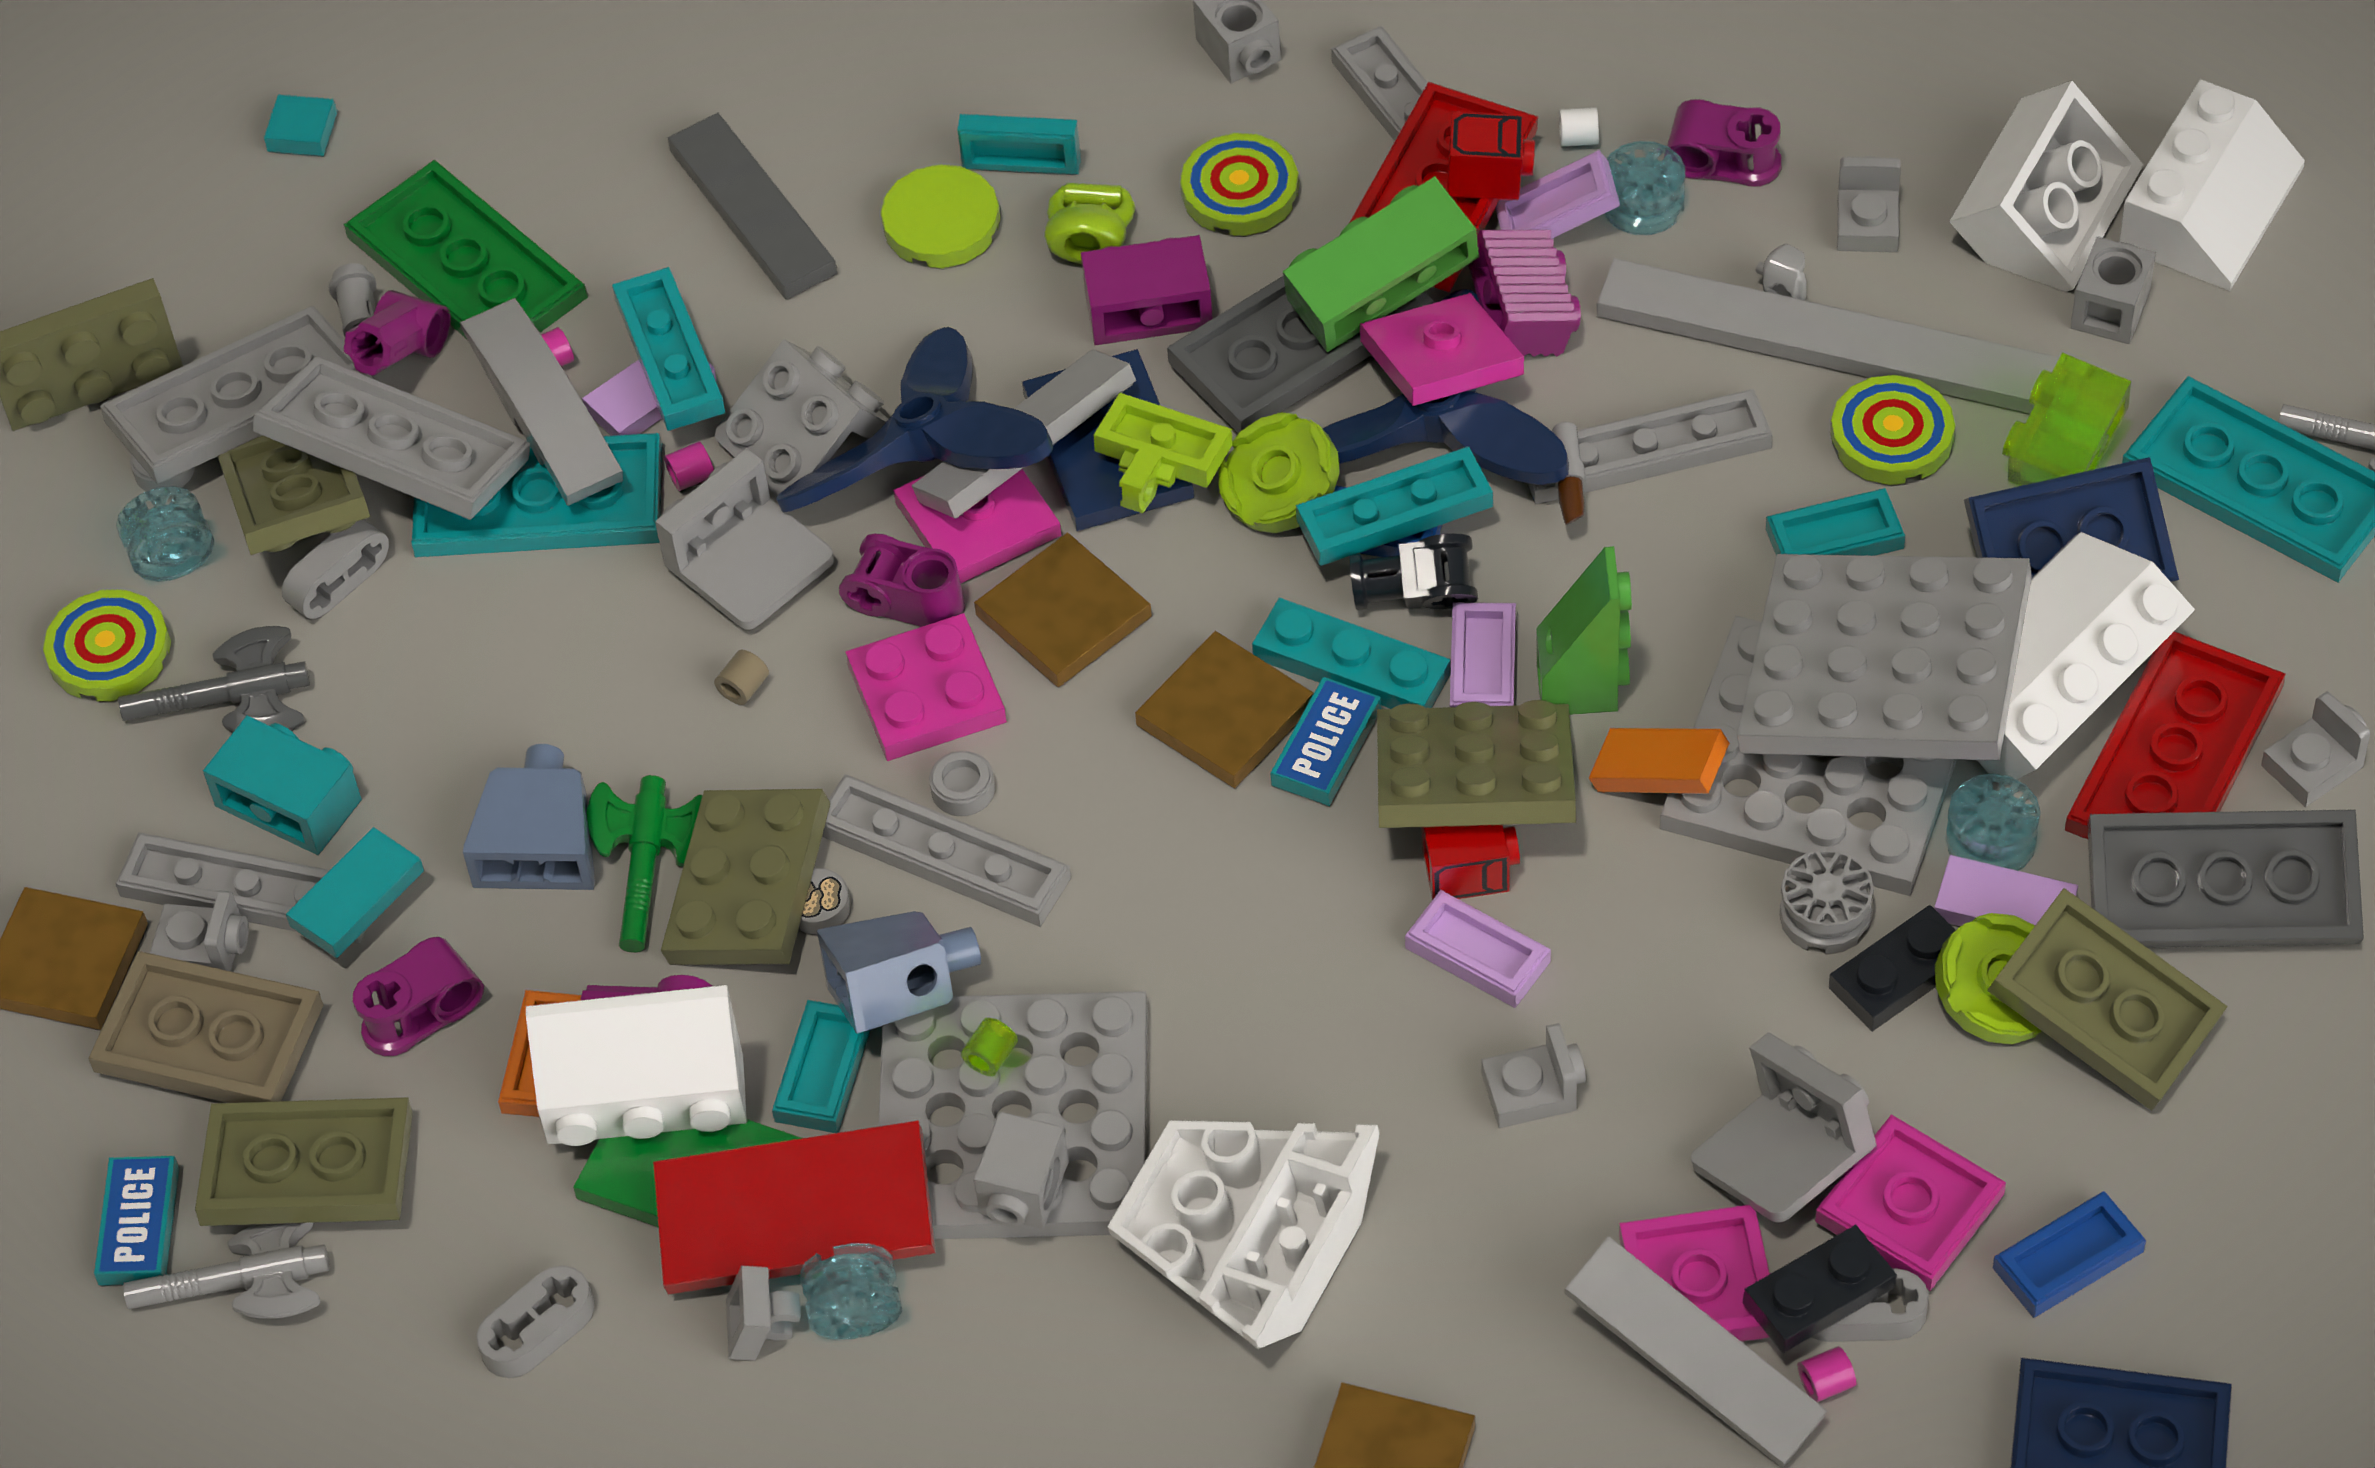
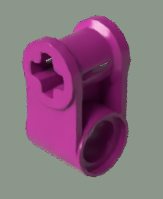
M1702 99L1684 101L1678 106L1664 154L1665 164L1672 172L1689 179L1705 178L1740 183L1750 187L1769 184L1778 177L1781 171V154L1775 147L1781 137L1780 122L1775 114L1760 107L1745 108L1715 104ZM1759 124L1761 126V134L1756 140L1755 125ZM1753 155V170H1750L1748 168V160Z
M873 533L863 539L859 550L861 558L853 574L846 575L839 585V594L842 600L857 612L874 617L882 616L920 627L963 614L965 610L956 562L949 553L941 549L926 548L898 541L885 534Z
M431 937L423 940L405 955L377 972L365 976L357 983L353 991V1005L358 1016L363 1019L361 1024L362 1039L366 1047L378 1055L397 1056L407 1052L424 1038L447 1024L464 1018L473 1011L484 994V984L446 939ZM374 991L377 994L378 1005H374L372 993ZM396 1022L400 1023L402 1031L400 1036H397L394 1024Z

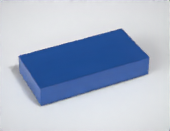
M2102 1191L1994 1256L1992 1268L2031 1316L2035 1318L2143 1253L2146 1239L2108 1194Z

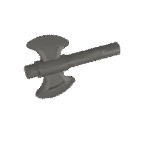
M264 626L249 629L228 639L212 655L217 664L232 666L237 671L229 672L224 677L118 697L121 717L123 721L171 711L175 712L177 710L232 701V703L240 702V705L222 719L223 726L234 732L247 715L269 726L272 723H277L289 730H293L305 722L304 716L301 712L283 704L278 699V695L290 693V689L310 686L307 665L305 661L285 665V662L273 664L280 649L291 639L292 634L289 628Z

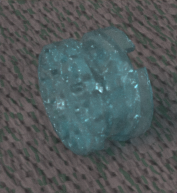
M1636 141L1625 144L1610 153L1607 160L1620 206L1604 213L1607 220L1617 229L1632 235H1653L1664 232L1676 224L1680 211H1684L1685 166L1681 157L1668 146L1651 141ZM1642 149L1645 158H1635L1634 150ZM1661 154H1666L1662 161L1657 160ZM1614 159H1618L1623 163L1619 164Z
M175 486L159 487L141 493L126 504L119 513L116 523L124 547H127L126 552L132 568L143 579L157 582L175 580L192 573L202 566L212 554L215 541L210 527L204 519L197 497L184 488ZM173 495L170 504L165 505L169 497ZM150 501L155 507L148 509L145 502Z
M1993 773L1975 776L1965 781L1953 793L1949 805L1947 818L1949 820L1945 837L1949 854L2019 871L2023 869L2034 856L2041 811L2037 797L2027 785L2010 776ZM1993 782H1998L1999 791L1993 790ZM2004 784H2009L2011 787L2005 788ZM2020 790L2024 794L2018 799L2013 794ZM2029 799L2033 805L2025 804V802Z
M859 1243L833 1247L834 1256L822 1261L821 1255L815 1254L804 1263L800 1276L804 1296L808 1299L805 1304L809 1328L817 1335L843 1340L871 1336L887 1329L898 1320L902 1313L898 1287H893L897 1279L893 1257L883 1247ZM865 1322L866 1326L862 1327L859 1323Z

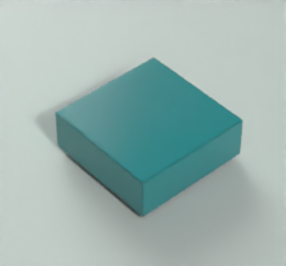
M278 94L264 135L267 152L324 156L337 116L334 99Z

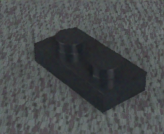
M1928 905L1833 971L1829 977V989L1873 1032L1936 987L1935 963L1944 942L1956 929L1931 905Z
M1854 1225L1745 1288L1742 1303L1779 1350L1785 1353L1893 1290L1897 1274L1859 1227Z

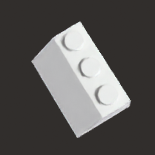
M2200 79L2125 200L2119 242L2129 243L2138 248L2156 252V263L2230 291L2302 172L2305 160L2255 99Z
M2070 81L2020 99L1949 222L1986 264L2067 292L2075 288L2082 275L2096 237L2103 238L2144 164L2074 82Z
M727 985L526 1006V1022L537 1108L547 1144L563 1143L570 1146H580L588 1144L595 1139L623 1136L646 1139L655 1137L661 1132L689 1129L711 1132L721 1130L728 1125L747 1123L743 1053Z

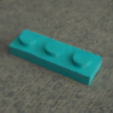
M670 267L612 284L615 301L667 431L724 414L725 408L722 395Z
M1468 446L1296 505V520L1319 566L1492 508L1493 490Z
M1280 597L1252 643L1253 654L1269 665L1319 683L1323 677L1369 692L1380 696L1381 705L1390 709L1401 704H1418L1425 708H1432L1451 675V659Z

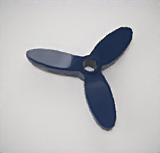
M1469 289L1454 291L1443 299L1447 300L1471 293L1480 304L1477 294ZM1477 388L1415 406L1402 393L1382 406L1334 422L1322 428L1338 451L1339 464L1353 461L1403 443L1434 442L1445 443L1454 451L1469 446L1481 468L1525 483L1538 485L1556 483L1565 479L1569 474V461L1563 442L1554 432L1534 417L1506 401L1476 393Z
M943 327L925 336L912 353L900 382L902 403L896 408L888 421L865 442L828 461L814 472L805 475L787 487L777 496L776 500L782 512H790L845 489L889 465L907 461L926 462L939 459L961 468L980 469L1028 467L1050 455L1053 450L1052 440L1043 422L1030 414L984 401H968L973 376L972 357L964 337L957 330L951 327Z

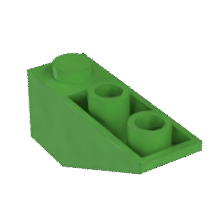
M1614 546L1602 549L1536 628V667L1540 700L1553 704H1569V715L1618 711V686L1630 685L1627 648L1631 647L1628 610L1632 609L1629 571L1617 572Z

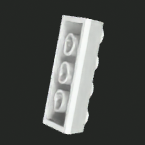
M2083 532L2075 535L2031 578L2000 760L1977 761L2001 788L2035 771L2195 609L2152 561Z

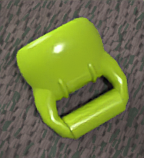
M1067 183L1060 187L1049 199L1047 216L1049 221L1045 227V240L1049 250L1059 258L1082 264L1081 252L1100 250L1110 246H1123L1126 238V227L1132 221L1135 212V204L1130 192L1121 185Z

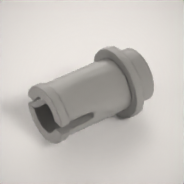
M357 263L345 264L337 268L329 283L330 295L334 300L338 301L344 336L347 331L373 316L376 308L373 297L377 286L376 278L365 266Z

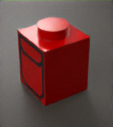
M1452 111L1447 192L1451 197L1519 200L1521 176H1533L1535 140H1523L1524 115Z
M1514 826L1421 827L1422 852L1432 900L1440 890L1457 899L1510 892L1509 866L1520 864L1519 845Z

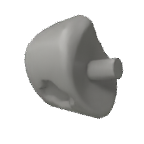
M1783 244L1773 250L1764 263H1758L1756 273L1763 275V291L1801 300L1806 299L1807 281L1803 273L1805 254L1789 244Z

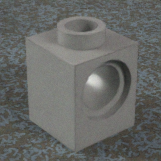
M1193 0L1196 40L1230 83L1252 73H1259L1281 60L1279 20L1262 0Z
M2096 237L2075 290L2071 329L2130 344L2151 290L2156 252L2138 248L2129 243Z
M999 1111L974 1177L979 1214L987 1215L996 1223L1008 1227H1020L1024 1224L1044 1229L1069 1162L1064 1127Z

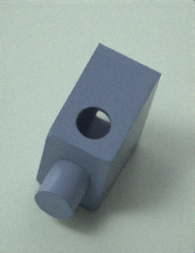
M549 744L532 745L526 751L524 768L498 767L489 773L463 847V855L473 888L594 890L592 840L588 832L586 815L589 801L582 773L576 769L563 768L564 753L559 748Z
M907 912L817 930L828 991L856 1033L868 1031L948 1004L953 999L949 973L981 965L980 949L972 927L939 935L923 912Z

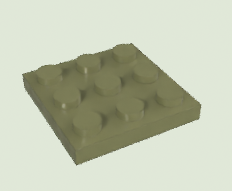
M1531 700L1515 706H1489L1481 702H1466L1457 707L1425 708L1418 704H1401L1392 709H1377L1379 828L1576 823L1569 704H1553L1544 700Z

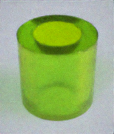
M984 1018L961 1051V1056L965 1063L978 1073L986 1076H995L1016 1046L1018 1038L1014 1031L1003 1022L994 1018Z

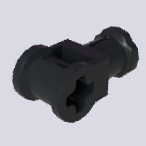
M1439 534L1423 538L1417 542L1399 544L1400 555L1363 560L1360 554L1350 555V574L1356 610L1367 609L1368 603L1404 599L1408 609L1423 607L1430 609H1452L1453 603H1475L1478 600V592L1475 587L1470 586L1467 552L1473 548L1472 538L1465 534ZM1448 562L1449 568L1448 581H1446L1444 564Z

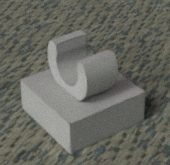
M741 1266L726 1298L729 1359L755 1361L766 1339H791L792 1322H799L801 1319L800 1295L792 1291H775L770 1293L767 1267Z

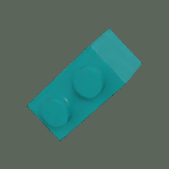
M248 715L203 770L215 807L318 856L362 800L353 773V766L341 753L328 747L320 750L299 740L291 730L281 724L272 723L269 726Z

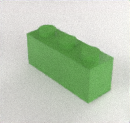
M1436 177L1431 178L1420 186H1409L1400 191L1392 199L1390 205L1369 218L1360 217L1350 222L1338 237L1319 249L1311 248L1296 256L1289 267L1283 270L1287 300L1324 349L1329 352L1360 332V323L1385 317L1478 259L1476 228Z

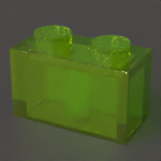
M2062 352L2053 371L2050 372L2043 369L2038 376L2029 398V404L2034 405V408L2026 423L2017 420L2006 438L2002 455L2009 457L2008 481L2023 486L2097 469L2129 408L2131 381Z

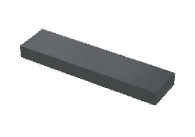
M719 112L667 137L670 152L786 300L837 274L835 259Z

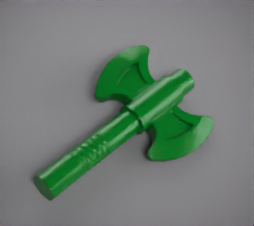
M647 775L641 778L639 793L635 796L634 804L622 801L613 793L607 783L601 782L597 784L591 794L586 814L589 836L601 856L609 857L617 845L624 842L629 843L628 849L631 852L619 947L631 953L641 952L645 948L656 856L660 854L661 847H665L674 855L676 865L684 866L703 796L697 795L690 802L679 808H666L667 799L664 796L666 781L655 775Z

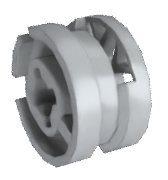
M1824 849L1810 851L1796 858L1786 869L1781 885L1782 899L1779 915L1782 929L1790 940L1808 951L1810 946L1825 949V955L1841 953L1856 946L1859 937L1864 931L1868 932L1872 916L1871 902L1874 894L1871 874L1862 862L1846 852ZM1851 865L1858 868V870L1853 871L1849 869ZM1865 877L1866 880L1859 882L1858 878Z

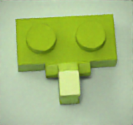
M1123 393L1118 394L1094 434L1095 452L1120 459L1119 471L1124 473L1119 481V487H1122L1120 506L1140 513H1144L1156 496L1159 484L1170 488L1175 483L1176 478L1207 488L1232 446L1231 428Z

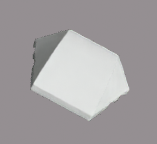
M1169 1121L1107 1227L1113 1237L1256 1348H1263L1302 1331L1362 1223L1380 1134L1378 1125H1356L1355 1132L1317 1131L1315 1124L1297 1123L1293 1131L1254 1130L1251 1122Z

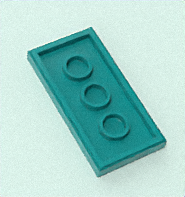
M2190 376L2186 377L2123 455L2122 463L2150 457L2158 489L2337 583L2340 582L2375 536L2374 471Z
M660 433L603 436L622 469L623 481L569 506L565 503L545 464L540 465L531 447L529 460L471 520L414 497L411 545L415 557L660 543L655 521L661 517L662 442Z

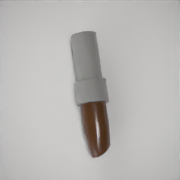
M1561 422L1556 424L1552 431L1563 442L1569 461V474L1565 479L1554 483L1558 490L1559 504L1564 523L1568 525L1584 516L1583 487L1586 482L1584 464L1580 460L1577 427L1571 422Z

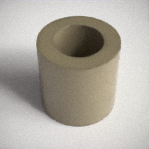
M738 650L715 678L714 683L717 690L726 699L738 705H745L768 677L769 670L766 664L755 654L747 650Z

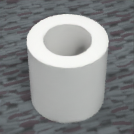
M1596 107L1559 110L1561 147L1598 145L1599 126Z

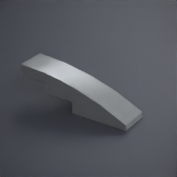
M515 298L460 322L461 329L514 426L519 425L526 440L531 443L530 447L540 465L545 464L567 506L623 481L622 469L595 421L543 337Z

